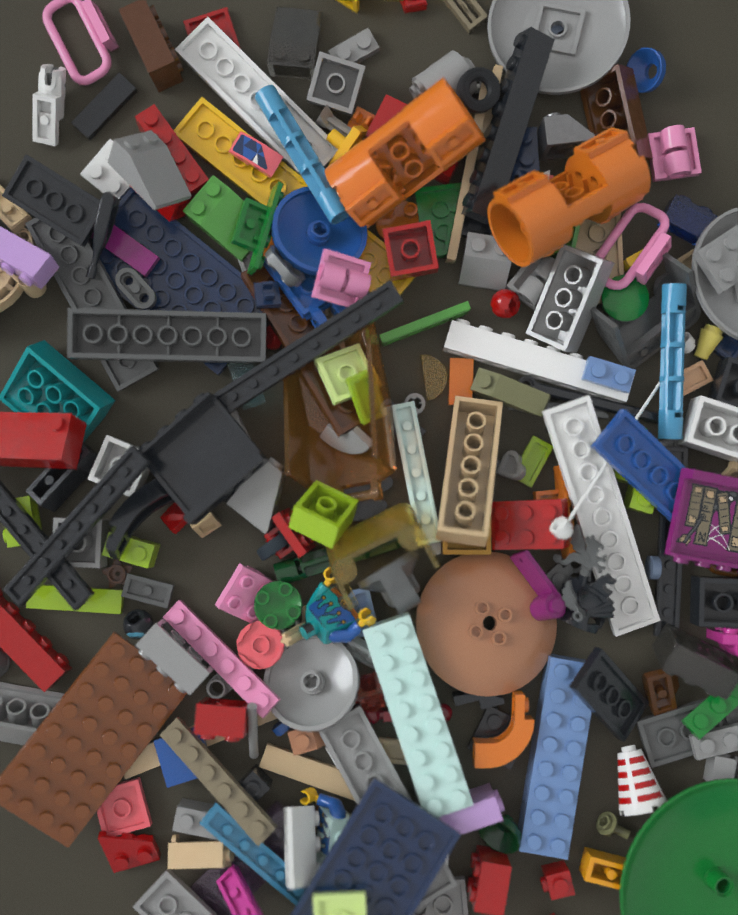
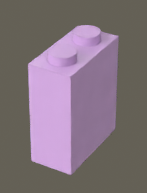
M490 783L469 789L473 806L439 817L462 835L503 821L501 812L505 811L497 789L492 790Z

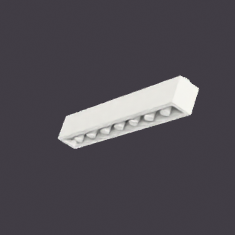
M457 319V321H451L442 351L474 359L475 361L521 375H528L535 379L619 403H626L629 393L626 394L581 380L587 360H584L580 354L569 353L567 355L560 353L561 350L556 347L537 346L538 342L530 339L520 341L515 339V335L502 332L500 335L494 333L493 329L487 326L480 325L479 328L470 326V322L467 320Z

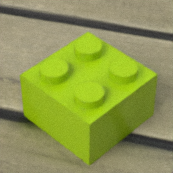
M316 480L295 504L289 528L333 549L353 522L359 500Z

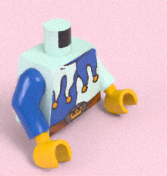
M309 787L301 791L307 797L300 799V803L308 805L312 802H317L316 811L319 812V826H315V837L319 836L320 852H316V863L322 864L350 815L345 810L340 799L322 793L318 795L315 788Z

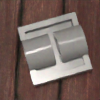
M547 256L527 267H521L505 288L514 291L521 301L535 311L555 259Z

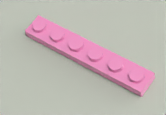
M178 600L163 616L185 641L248 704L255 703L257 705V713L262 718H265L281 700L182 600Z

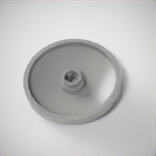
M314 635L307 640L302 638L289 647L285 645L281 659L275 665L266 668L264 683L281 699L271 711L282 723L299 731L318 732L335 726L349 714L358 697L360 676L354 657L342 643L332 642L323 644L317 635Z

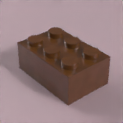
M137 0L118 9L158 93L183 82L180 72L184 71L154 5L148 6L146 0Z

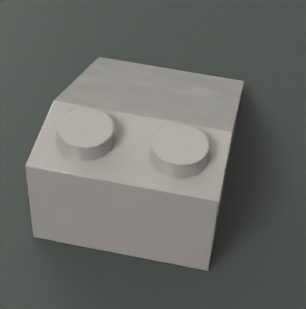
M152 130L114 139L108 164L154 210L191 198L189 189L167 145Z

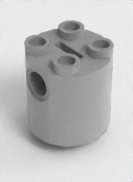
M452 50L431 64L425 71L412 78V86L409 87L410 93L415 99L442 77L448 81L456 92L461 76L469 69L475 68L469 58H465ZM477 81L473 82L470 86L471 95L477 92Z

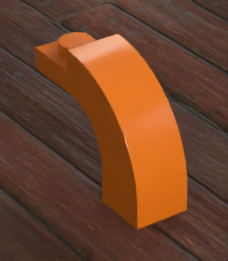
M522 690L512 692L511 721L503 733L492 738H473L472 763L474 768H495L505 765L519 756L528 745L533 733L535 720L531 715H525V712H529V699L525 697Z

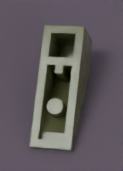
M480 367L470 388L478 397L503 402L505 406L543 418L542 411L546 410L551 397L548 393Z

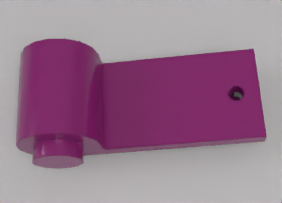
M524 550L511 555V560L538 595L530 604L532 617L538 621H546L563 616L566 610L565 601L530 552Z

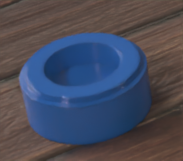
M279 720L271 730L278 737L287 732L291 727Z

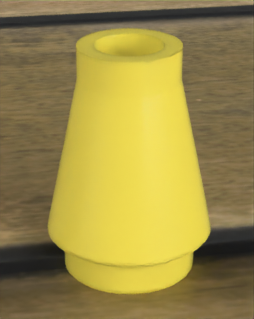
M705 324L704 329L701 328L694 356L707 361L723 339V331L716 326Z

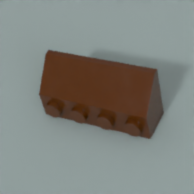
M617 64L601 80L580 90L588 129L595 136L611 127L628 131L629 139L635 143L632 146L639 157L644 156L645 160L649 161L653 159L634 71L633 68Z

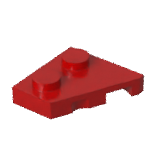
M107 831L99 832L98 840L113 873L160 860L161 852L153 835H134L122 832V837L108 836Z

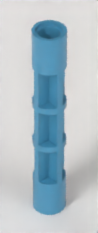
M267 85L261 88L256 93L255 100L330 224L334 225L342 222L349 214L340 202L341 198L336 192L337 187L331 188L325 175V167L274 85Z
M683 283L662 285L658 439H683V383L687 284Z

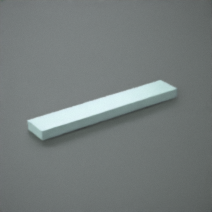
M415 402L391 405L418 546L442 542L436 540L438 517Z

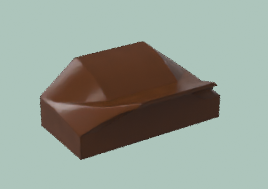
M667 667L643 673L642 681L645 696L653 715L677 709L675 695L680 686L676 667Z

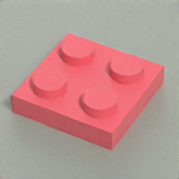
M140 777L118 783L97 810L101 830L107 831L108 836L122 835V832L129 833L152 825Z

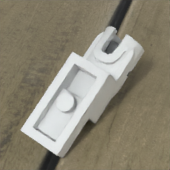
M52 64L41 65L38 76V91L33 93V142L51 146L59 144V121L64 118L66 68L64 67L57 68L53 67Z

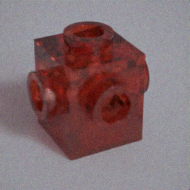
M374 672L360 676L356 705L361 704L363 712H375L380 708L386 707L385 696L377 673Z

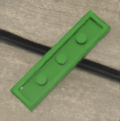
M468 301L380 334L379 340L384 347L465 316L469 313L471 307Z

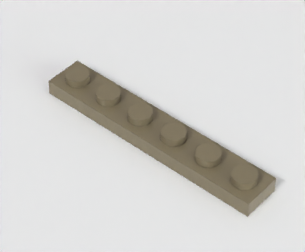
M177 717L160 734L162 739L257 846L278 827L180 717Z

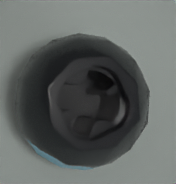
M141 609L130 611L123 620V630L132 639H141L153 626L152 616L147 611Z

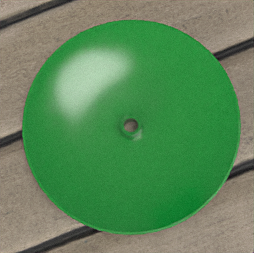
M738 778L716 779L687 788L665 802L650 816L636 835L623 866L619 891L621 915H738Z

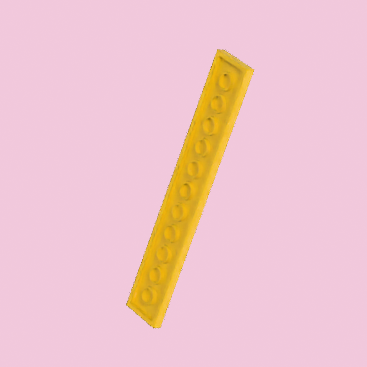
M203 97L198 100L174 129L176 135L186 146L256 202L267 206L271 190L278 181L283 183L281 192H284L283 198L296 189L307 187L302 176L283 161L280 162L273 176L269 178L253 166L246 165L230 154L228 151L239 132L248 133ZM367 229V242L360 259L371 263L369 270L371 283L368 291L370 293L391 280L385 243ZM415 277L392 281L400 296Z

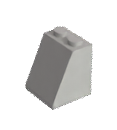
M272 457L245 481L226 503L264 534L273 529L274 521L271 517L277 513L286 473L282 471L284 466Z

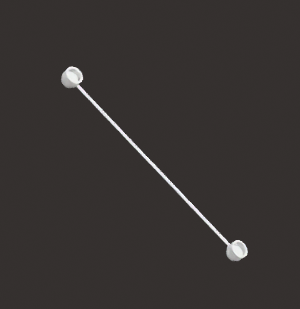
M685 332L684 354H687L696 346L695 339L689 332ZM660 381L655 386L654 390L649 395L648 399L636 415V420H638V418L641 416L642 412L644 411V409L646 408V406L648 405V403L660 387ZM607 462L604 463L569 518L559 517L550 525V531L558 539L565 540L572 535L573 529L570 521L607 467Z

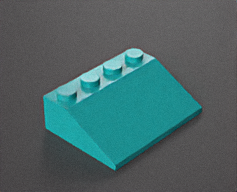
M45 340L26 347L0 394V400L13 412L72 413L87 424L83 442L101 423L116 401Z

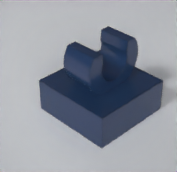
M278 281L254 283L256 309L281 307Z

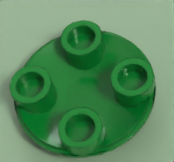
M626 274L618 275L612 278V280H621ZM636 277L628 287L622 290H612L604 287L602 292L603 311L618 321H633L639 318L648 307L649 293L647 287L637 282Z
M274 581L264 585L258 591L254 600V611L256 617L264 626L270 629L281 630L290 627L297 621L302 611V599L297 589L291 584Z

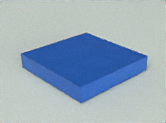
M197 735V737H198V738L205 744V746L207 747L206 740H205V739H201V738H200L201 735ZM162 737L153 741L167 788L197 779Z

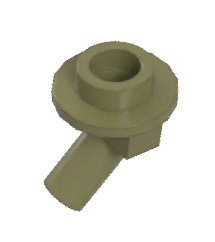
M603 812L597 819L596 828L601 835L611 837L612 833L627 840L631 832L618 825V817L612 812Z

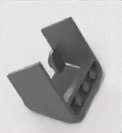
M668 253L663 254L666 272L655 280L653 287L655 296L649 299L646 311L639 318L633 321L619 322L611 316L606 317L595 307L590 309L598 334L625 367L635 369L661 350V295L663 284H687L685 331L694 325L700 317L701 310L696 296L693 272Z

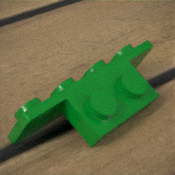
M279 181L271 190L267 206L247 197L245 198L232 237V244L253 252L247 271L251 275L257 269L260 270L265 261L263 251L264 248L268 247L272 237L269 231L270 227H272L273 216L276 207L284 196V192H281L283 183Z

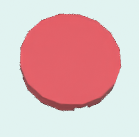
M260 621L248 624L241 630L237 638V650L240 659L253 669H266L275 665L281 659L285 650V644H282L280 641L282 638L281 630L270 629Z

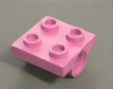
M674 125L664 128L660 132L648 134L653 159L649 160L653 182L699 176L702 173L695 127L684 128L683 125Z
M323 249L311 297L346 308L367 295L371 283V276L369 275L371 263L332 250Z
M239 563L216 601L215 606L249 623L258 621L254 611L256 594L264 585L274 582V580L251 566Z

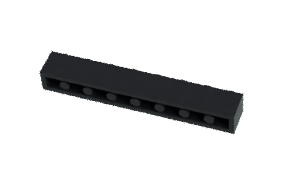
M533 27L518 33L514 40L513 46L515 48L506 64L507 73L500 84V96L492 108V120L484 133L486 141L478 152V163L470 177L471 185L462 202L464 207L461 214L483 224H489L487 211L489 203L495 199L493 192L509 184L555 40Z

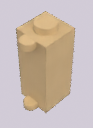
M174 834L172 835L171 843H168V869L225 868L232 865L235 854L219 840L180 841V836Z

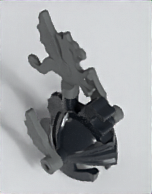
M577 524L574 527L570 541L576 552L569 554L566 559H562L560 554L553 556V560L561 565H568L573 561L582 564L580 575L568 578L560 590L566 605L565 613L560 619L583 631L596 634L606 621L604 618H614V601L609 598L613 591L609 590L606 584L613 586L617 580L607 573L594 581L591 576L592 567H596L598 573L601 574L602 570H605L606 567L599 565L598 561L606 562L605 558L607 555L598 557L597 553L600 551L598 548L600 547L604 550V545L595 540L594 535H591V538L586 536L584 540L580 526ZM589 618L594 619L596 623L589 624Z

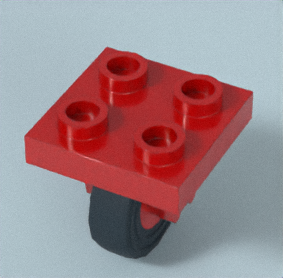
M290 507L271 517L276 527L264 535L267 543L256 551L262 561L267 560L274 554L281 559L293 550L300 558L316 546L315 540L289 528L293 512Z

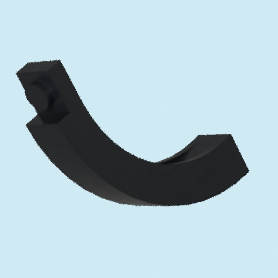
M157 479L145 484L127 498L109 521V527L114 534L109 535L105 546L111 558L120 560L131 537L141 523L157 510L175 502ZM237 489L231 495H229L224 500V502H228L229 499L233 496V494L237 491Z

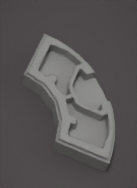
M329 423L320 435V438L328 445L348 454H361L375 443L358 426L338 437Z

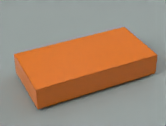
M450 358L448 405L454 406L455 396L473 397V391L470 388L473 383L474 359Z

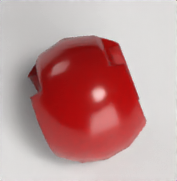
M501 289L492 296L490 306L496 316L502 319L511 318L519 311L520 300L514 291Z

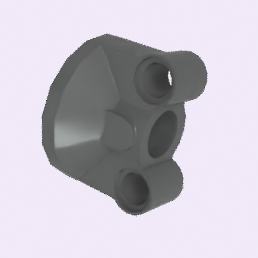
M416 548L410 550L357 582L358 586L363 590L381 593L388 606H391V608L396 607L401 615L421 603L417 594L421 591L419 589L420 586L413 576L419 553Z

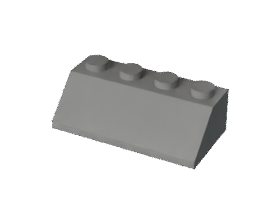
M566 244L559 249L526 334L564 352H577L592 318L590 309L596 308L615 263Z
M0 682V741L25 745L65 693L48 690L43 692L37 688Z

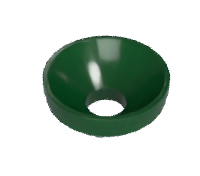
M507 814L502 815L503 821L478 829L482 840L497 852L513 854L520 847L522 835L514 819Z

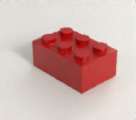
M568 498L492 502V550L565 549L570 547V537L565 540L558 539L550 531V525L555 519L559 517L569 518Z

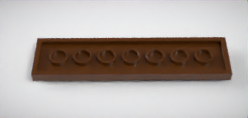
M264 266L260 270L257 269L252 275L247 273L248 270L241 273V278L254 300V283H262L264 281L275 282ZM279 287L281 307L260 310L262 313H266L268 323L285 348L315 329L310 319H302ZM337 345L320 357L341 350V347ZM314 361L298 370L338 437L354 429L356 426L362 425L352 399L333 405Z

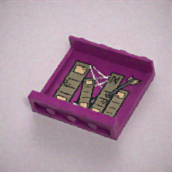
M681 468L664 554L673 556L674 562L688 564L689 560L695 561L697 566L710 568V564H715L716 569L731 572L732 568H738V478Z

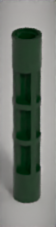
M413 520L353 538L336 544L333 549L325 547L306 553L300 558L296 556L274 563L276 578L281 582L292 583L324 573L328 567L337 569L416 544L418 542Z

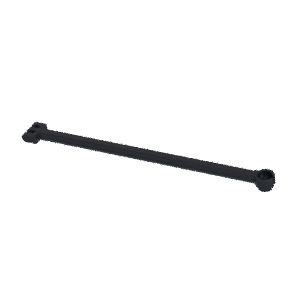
M528 375L518 380V382H527L529 386L550 394L551 398L567 402L587 395L536 382L533 377ZM589 395L595 409L615 414L620 409H626L634 418L641 409L640 407ZM644 409L638 419L658 424V412Z

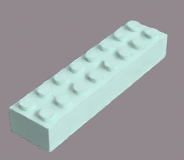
M409 612L381 620L372 626H364L362 631L421 807L436 817H440L473 806Z

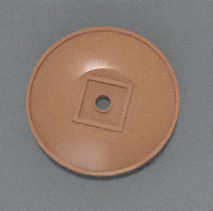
M491 551V555H461L440 567L431 576L420 595L421 603L417 605L415 629L424 659L434 673L444 682L468 694L499 696L525 686L543 669L548 661V655H551L555 644L557 618L538 621L532 617L530 604L538 595L509 555ZM487 616H491L495 621V626L491 630H487L483 626V620Z

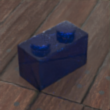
M677 194L669 201L664 210L670 222L668 232L693 245H696L698 238L708 224L718 217L713 214L711 209L705 206H698L692 203V200L687 196Z

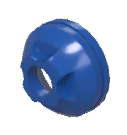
M648 47L641 48L633 53L627 63V67L633 68L638 93L651 92L662 83L666 72V62L658 50ZM654 64L657 67V73L654 78L650 79L648 70Z

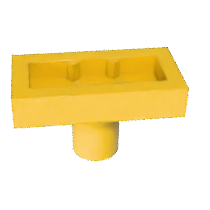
M361 125L353 126L347 137H345L334 128L328 134L326 140L338 150L328 166L362 141L368 130Z

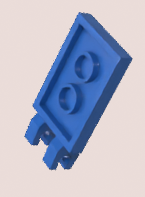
M265 258L263 266L275 282L278 281L280 289L302 319H310L315 328L328 320L323 314V311L330 308L333 316L346 309V307L311 297L316 276L303 273L305 280L299 287L287 286L281 280L282 276L277 270L267 264Z

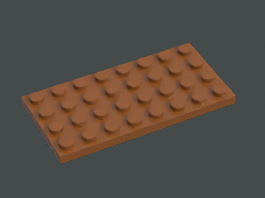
M115 631L0 775V806L67 848L70 847L187 694V692L185 694L180 692L175 687L173 679L169 676H163L156 669L157 665L151 659L146 660L138 652V647Z

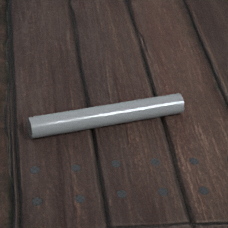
M249 703L247 705L249 757L256 759L259 756L257 705Z

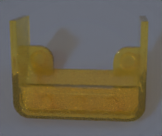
M399 503L348 528L333 549L326 546L332 575L349 610L359 605L349 585V582L354 580L357 575V566L353 558L397 537L401 546L407 550H416L424 546L434 568L441 565L411 505Z

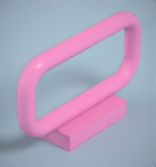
M92 0L51 1L45 7L42 19L70 77L79 85L87 86L104 77L111 68L112 59L108 49L112 52L119 48L99 7ZM68 3L75 5L102 58L101 66L86 76L79 74L52 21L53 13Z
M636 203L625 211L595 254L596 256L605 258L633 216L637 213L642 212L659 220L660 226L626 275L618 281L608 278L605 285L606 288L622 290L628 287L635 277L636 281L643 285L650 279L663 260V254L668 253L672 247L671 236L666 234L670 226L669 218L662 210L650 204Z

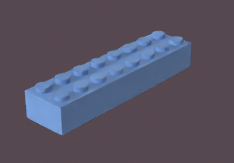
M551 654L548 655V661L543 668L518 821V828L522 835L519 847L520 852L568 860L592 712L569 688V685L585 663V659Z

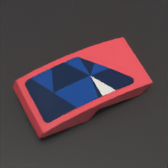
M242 131L239 132L228 151L246 165L253 166L269 178L273 176L283 159L282 155Z

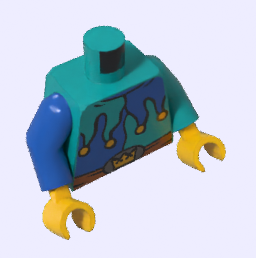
M328 567L323 574L325 581L320 582L306 606V624L300 626L299 630L302 637L306 640L317 635L323 644L332 642L349 643L362 632L365 625H374L376 618L371 615L366 619L372 612L369 608H363L358 614L335 586L330 587L331 584L339 582L340 574L337 572L333 578H329L333 568Z

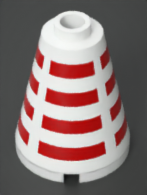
M635 745L621 747L622 752L617 753L619 813L621 816H631L653 812L654 807H661L667 802V799L642 749H636Z

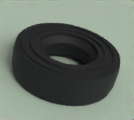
M475 67L469 69L461 76L457 84L456 93L469 112L484 113L497 103L500 96V83L496 75L489 69ZM475 81H480L486 86L487 94L482 100H477L470 94V86Z

